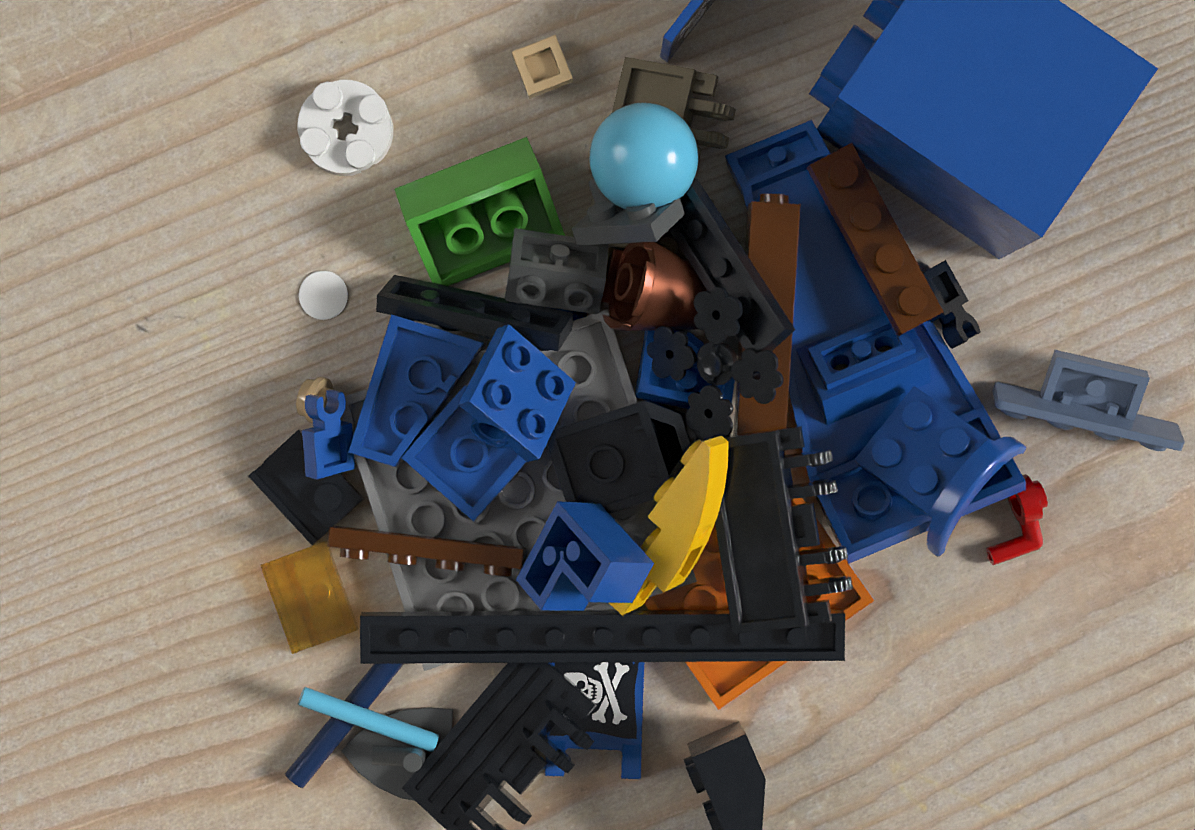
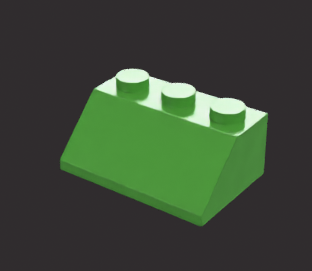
M527 137L394 189L406 225L432 283L450 286L510 262L514 228L565 236L543 173Z

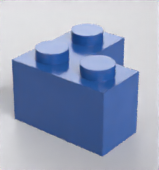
M557 501L516 581L540 610L584 611L589 602L632 603L652 569L654 562L601 504Z

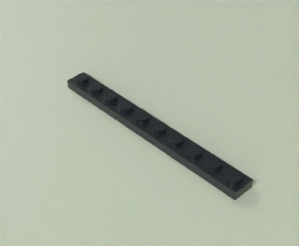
M830 609L831 622L808 624L804 627L733 634L729 610H633L623 616L618 611L361 612L360 664L845 661V612L843 609Z

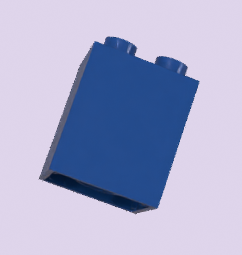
M873 0L863 17L883 30L880 37L875 39L854 24L822 70L820 78L809 95L830 108L817 128L823 139L838 149L852 143L867 169L993 256L1001 259L1043 237L1158 68L1059 0Z

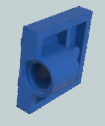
M508 324L497 328L458 405L474 418L470 429L477 439L497 448L510 447L526 462L540 459L576 382Z

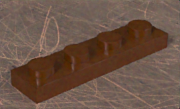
M850 143L810 164L807 168L810 176L897 336L943 313L942 307L853 144Z
M343 526L330 527L328 547L341 548L340 557L369 560L370 551L388 553L387 562L416 565L417 557L436 559L435 568L464 571L465 563L484 565V574L512 577L513 568L522 569L526 555V548Z

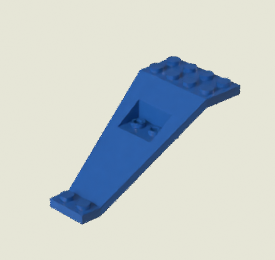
M809 120L727 154L725 159L727 167L745 200L746 208L752 201L759 202L760 194H784L789 196V204H801L793 316L795 331L792 333L789 395L796 425L802 426L805 445L802 451L831 450L833 461L827 462L826 465L806 466L810 482L819 479L836 480L838 492L817 495L815 497L839 546L847 548L848 558L846 560L850 564L929 530L931 518L870 475L855 462V458L913 386L991 440L995 441L1001 438L933 322L931 323L928 320L897 336L807 170L810 164L831 154L813 121ZM883 346H889L892 348L886 352L878 351V349ZM840 364L848 365L847 368L840 371L834 369ZM1013 458L989 479L962 516L1026 490V481Z

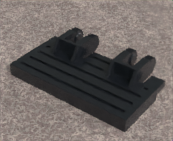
M802 426L725 436L724 438L729 442L728 469L724 494L715 526L733 634L804 627L808 624L831 622L832 616L829 599L807 602L806 596L853 589L851 577L839 575L824 579L808 580L806 565L839 563L848 558L847 548L839 546L799 551L801 547L817 546L820 544L814 503L792 505L791 499L838 492L836 480L819 479L801 484H793L791 468L826 465L827 462L833 461L831 450L784 455L783 450L805 447Z
M507 663L402 789L446 830H478L472 824L473 822L481 830H507L484 811L492 799L504 808L515 821L525 825L532 817L531 813L503 786L507 782L520 795L530 786L548 764L534 751L535 748L541 751L562 771L569 773L575 766L571 757L553 744L546 735L556 724L577 746L588 750L594 743V740L570 719L565 712L570 709L584 721L597 705L551 663Z

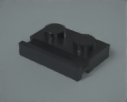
M299 429L274 451L261 466L248 475L311 545H315L329 531L330 527L336 526L365 499L342 473L321 479L306 477L302 430Z

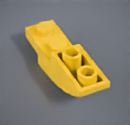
M723 436L703 442L701 440L694 442L681 458V463L685 466L676 478H669L655 493L653 499L657 504L648 515V518L658 528L645 539L641 546V549L654 562V565L632 603H609L622 616L643 606L656 587L664 593L682 584L697 563L713 530L724 494L728 469L729 442Z

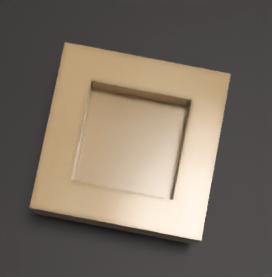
M556 35L512 51L513 59L529 99L573 82Z

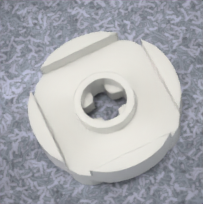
M337 80L320 83L313 93L307 97L298 116L297 130L302 149L318 167L331 174L353 176L362 173L361 171L369 169L373 164L379 163L387 154L392 143L393 122L386 103L374 89L358 81ZM344 116H351L352 123L358 127L357 133L348 134L346 140L338 139V131L333 128L335 121H342Z

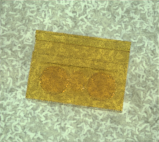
M328 541L260 565L292 654L359 629L330 547H328Z

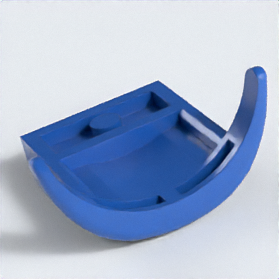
M913 386L855 458V462L870 475L932 519L927 534V547L931 553L939 557L945 552L952 531L978 492L1010 459L1019 454H1024L1026 446L1010 436L1002 437L995 441L991 440Z

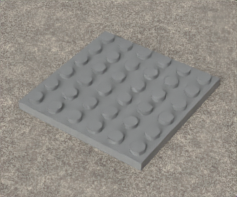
M607 310L574 320L572 331L558 352L553 350L540 351L576 382L554 430L638 403L614 329H611L604 322L602 314L609 316ZM486 350L480 351L421 434L463 386H468ZM368 389L345 396L346 407L342 418L343 421L352 423L353 435ZM546 445L539 460L525 463L476 521H472L403 459L397 467H393L355 455L379 531L526 548V561L557 501L566 502L548 445ZM655 500L610 513L640 548L645 539L658 528L648 518V515L657 504ZM417 557L416 565L389 563L405 612L549 611L540 610L516 581L521 569L513 568L512 577L484 574V565L465 563L464 571L435 568L436 559ZM693 569L682 584L670 590L697 582ZM656 587L649 597L661 594L663 592L658 587ZM589 602L584 611H609L614 608L609 603ZM422 663L424 671L448 663Z

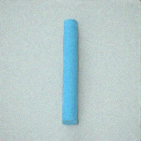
M307 687L303 688L298 701L299 706L429 752L434 751L438 742L439 734Z

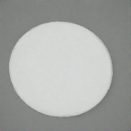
M314 272L306 277L300 286V304L303 310L313 318L320 320L334 318L343 311L347 304V287L344 281L333 272Z

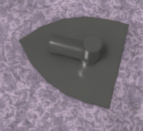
M414 708L405 709L387 716L439 734L437 747L452 729L453 709ZM362 729L341 750L358 773L376 787L399 798L413 801L415 800L402 787L421 768L424 761L432 753L367 729Z

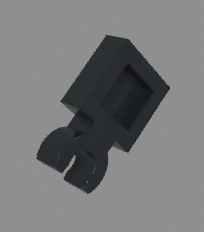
M944 260L923 272L944 311L930 319V322L932 323L939 319L942 324V334L948 346L953 349L967 342L969 338L981 333L977 321L962 306L969 300L947 261Z

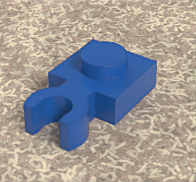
M326 391L327 405L325 408L323 407V397L312 394L306 395L305 410L308 416L313 419V427L302 430L306 477L321 479L355 469V456L352 453H348L353 438L352 423L340 419L346 407L345 396L340 391Z

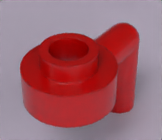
M1026 474L1022 475L1026 481V490L1008 497L1012 512L1020 523L1022 535L987 547L986 553L992 565L1036 551L1043 545L1039 520L1043 518V508L1048 506L1047 496L1041 483L1038 480L1032 482Z

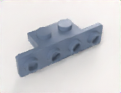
M1054 350L1041 391L1002 382H995L992 390L995 407L1004 414L1016 419H1026L1028 416L1047 420L1052 426L1064 430L1078 427L1091 430L1097 436L1107 440L1116 441L1121 437L1138 441L1142 446L1154 451H1165L1166 448L1182 451L1185 443L1177 423L1137 414L1150 380L1146 370Z

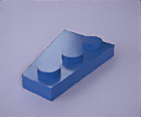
M391 314L348 453L397 467L402 460L401 457L413 445L485 344Z

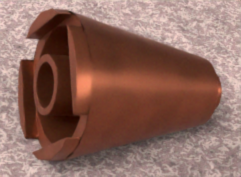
M655 242L629 243L623 251L615 249L608 261L606 282L601 302L609 303L610 316L604 314L602 316L604 322L611 329L620 331L656 330L661 326H669L673 330H696L698 328L695 326L694 317L698 312L694 307V298L699 292L707 291L688 260Z

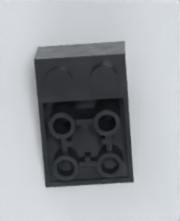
M735 722L687 743L691 756L683 760L696 793L698 794L706 790L710 800L702 804L712 830H762L766 779L740 722Z

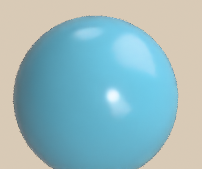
M634 103L617 109L598 127L590 147V169L599 190L615 205L626 209V207L654 203L656 208L681 198L690 188L698 168L697 143L688 124L674 111L658 104Z

